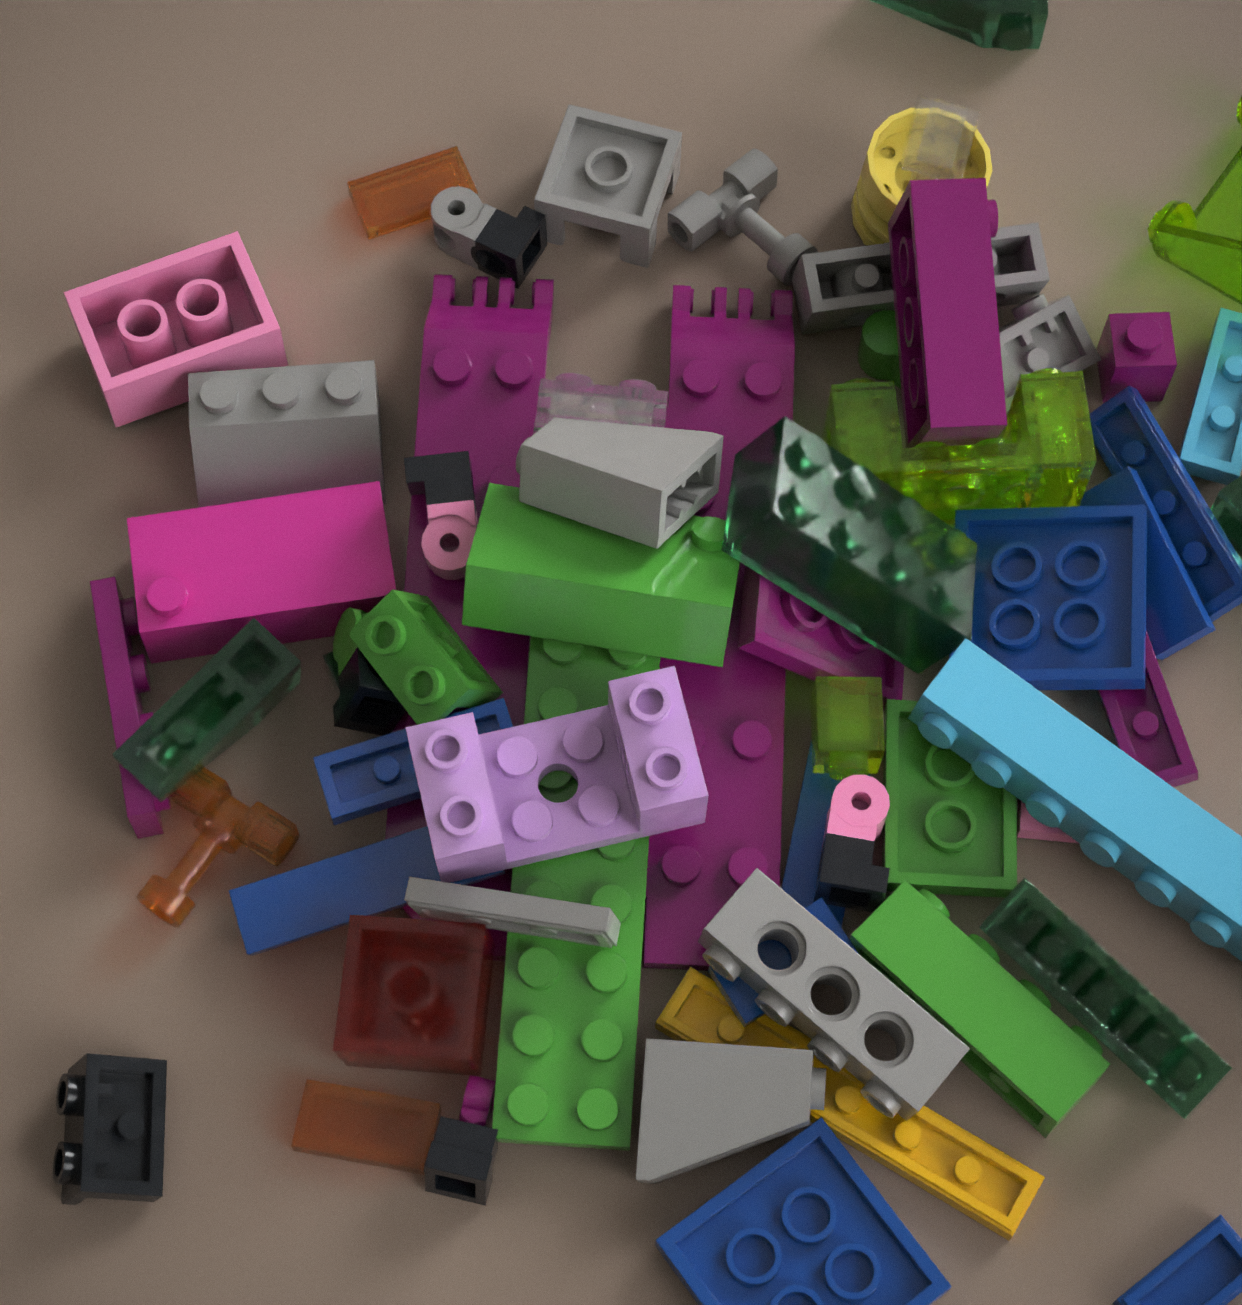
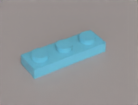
M1221 307L1214 323L1178 457L1189 475L1235 487L1242 469V313Z

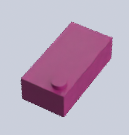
M380 481L127 518L139 634L151 664L331 637L335 635L338 622L347 608H356L369 613L392 589L396 590Z

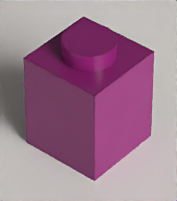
M1170 312L1109 314L1096 349L1101 358L1097 365L1102 403L1107 402L1129 385L1139 391L1145 402L1163 401L1177 367Z

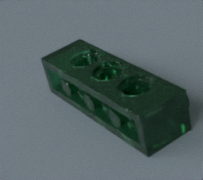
M1025 877L979 926L984 933L1183 1119H1190L1236 1070L1042 890Z

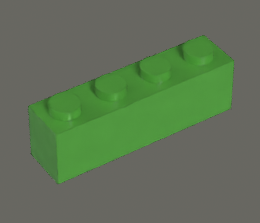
M904 880L851 934L849 940L859 955L970 1048L960 1061L1046 1138L1099 1081L1110 1066V1063L1101 1056L1103 1054L1102 1047L1086 1030L1077 1025L1069 1027L1050 1010L1051 1003L1036 985L1026 979L1017 981L999 964L1000 957L986 940L976 934L967 936L949 920L950 913L938 897L926 889L917 891Z

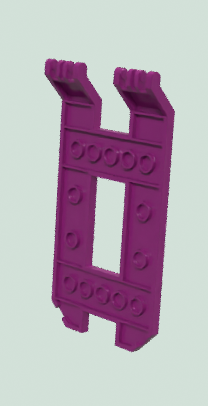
M434 274L432 301L423 334L414 457L461 451L469 452L477 521L480 518L489 483L520 488V474L516 471V458L520 446L525 439L533 436L554 418L706 431L724 436L718 493L694 514V516H712L725 521L746 524L723 667L660 657V669L671 666L676 668L709 795L705 823L649 836L645 898L646 919L643 968L689 970L692 967L695 970L707 971L710 965L702 956L706 949L698 943V940L704 928L756 868L780 887L786 669L739 649L738 637L748 532L763 524H767L790 535L795 361L792 318L793 290H774V292H771L770 316L773 317V320L750 319V316L753 314L754 292L751 291V288L738 289L737 318H726L727 287H715V290L711 292V314H713V317L690 316V313H693L694 289H691V286L673 285L668 408L545 402L547 354L553 319V279H536V282L532 284L533 309L512 308V305L515 303V281L512 278L500 277L497 308L488 307L489 277L476 276V279H473V307L452 306V302H455L456 278H453V275ZM426 494L412 495L404 592L429 597L503 692L496 700L504 698L513 727L523 725L530 636L462 625L465 578L446 580L435 575L428 567L421 547L422 534L429 524ZM456 707L450 714L469 708ZM405 711L393 732L417 724L409 713ZM421 798L387 809L385 839L427 826ZM512 868L506 869V874L469 886L511 892ZM409 905L400 908L419 927L444 958L505 961L507 931L421 918Z

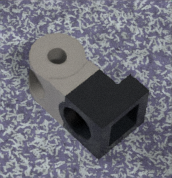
M461 186L449 187L440 191L431 203L434 237L439 249L447 255L499 280L500 277L512 278L517 289H519L548 245L545 215L524 206L518 216L514 217L488 204H483L475 192Z

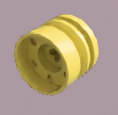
M915 107L889 116L874 131L851 202L853 226L866 246L889 243L888 221L910 180L986 178L987 188L993 171L990 149L978 129L958 114L936 107Z

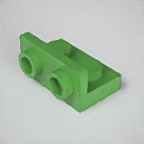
M392 589L350 630V638L417 725L444 719L456 707L472 708L495 701L503 693L428 596Z

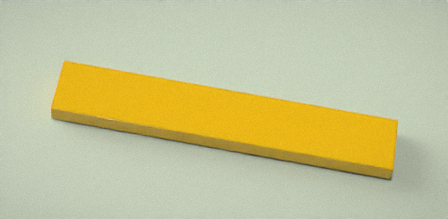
M692 967L685 974L655 1023V1029L677 1041L809 1050L807 1045L811 1041L805 1034L789 1025L786 1027L779 1025L766 1014L743 1027L715 982ZM814 1056L813 1067L826 1068L824 1110L811 1109L810 1122L814 1123L822 1117L838 1139L1008 1241L1013 1237L1045 1179L1044 1176L924 1105L919 1112L907 1121L898 1113L893 1118L885 1116L863 1097L861 1089L865 1085L843 1067L840 1072L833 1071Z

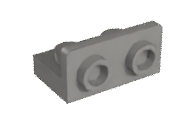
M1043 293L1011 309L1015 320L999 328L1006 412L1101 360L1070 295L1047 302Z

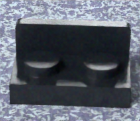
M87 1053L69 1068L68 1073L62 1074L57 1088L56 1108L59 1115L65 1116L64 1142L58 1143L53 1160L55 1184H62V1204L77 1205L85 1198L155 1202L163 1197L167 1060Z

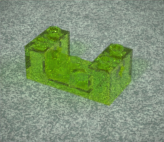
M1044 368L1030 374H1020L1007 415V426L1002 431V438H990L982 440L977 444L954 446L930 441L920 443L913 448H903L894 381L875 382L868 378H856L843 384H831L821 441L830 531L955 525V510L1080 506L1097 461L1083 371L1062 372L1055 368Z

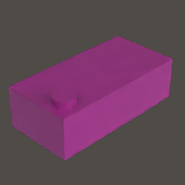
M986 178L910 180L888 221L907 460L980 457L1007 426L991 238H995L998 231V208L994 199H987Z

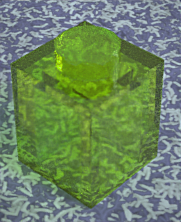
M816 676L810 700L812 773H829L832 779L839 781L851 775L877 774L885 751L882 678Z

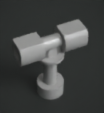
M754 148L724 170L723 185L709 196L698 190L668 213L669 234L680 246L690 252L694 251L720 230L730 237L741 232L744 233L770 256L767 263L768 271L786 286L793 285L791 277L801 255L818 252L799 233H793L785 238L757 214L760 207L759 200L777 187L778 169L768 156Z

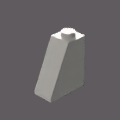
M554 418L533 436L525 439L520 446L516 458V471L520 474L519 502L658 549L718 493L724 436L706 431Z
M646 1038L636 1180L640 1183L656 1184L810 1126L811 1109L824 1110L826 1068L813 1067V1050Z

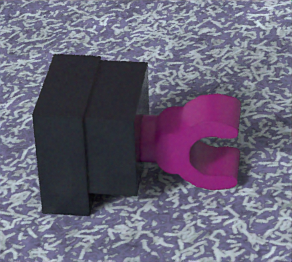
M470 1075L464 1093L459 1120L440 1117L434 1141H431L424 1165L425 1191L486 1206L492 1184L493 1164L498 1150V1130L487 1127L494 1108L496 1081Z

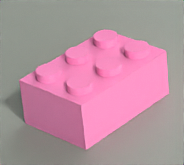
M238 231L64 292L78 335L116 428L189 402L188 373L288 366L279 324Z

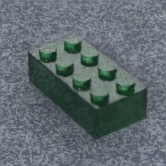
M786 416L735 454L722 544L723 552L917 674L957 650L965 638L969 641L972 640L977 543L971 540L964 532L953 528L924 509L916 500L906 497L876 477L868 468L858 465L825 443L821 437L807 431Z

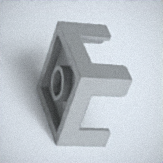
M569 104L534 199L535 211L545 215L547 242L563 245L565 240V221L620 235V259L627 263L648 268L656 245L657 218L666 192L673 194L680 175L682 132Z

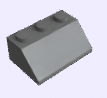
M374 360L188 373L189 430L199 507L380 481L383 504H386L380 395Z

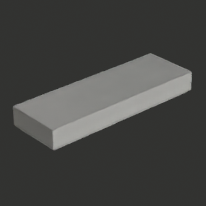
M410 876L404 898L421 918L607 948L617 946L621 922L611 908Z

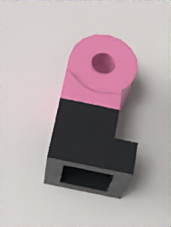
M461 451L404 458L405 475L410 495L426 494L429 524L422 534L421 547L427 565L435 575L443 579L458 580L465 578L466 563L478 525L469 452Z
M865 774L851 775L844 778L836 786L826 818L813 902L822 897L828 905L874 912L883 903L887 891L890 868L871 864L874 843L881 834L890 807V800L885 786L876 778Z

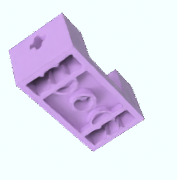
M675 666L608 681V705L484 734L478 735L473 712L405 727L441 882L459 881L705 823L709 795ZM565 771L571 774L578 784L574 796L561 803L545 799L539 791V784L548 773Z

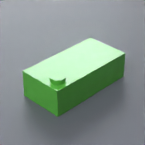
M489 483L466 563L462 625L723 667L746 524L725 521L712 516L700 517L693 515L656 549L519 502V487Z

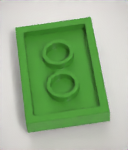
M887 699L884 708L883 785L889 794L890 807L883 825L882 867L890 868L887 891L893 892L906 880L917 891L926 889L933 894L1014 898L1017 891L1016 797L1004 788H996L982 781L972 770L971 764L951 749L939 748L926 740L920 733L918 725L908 719L918 701Z

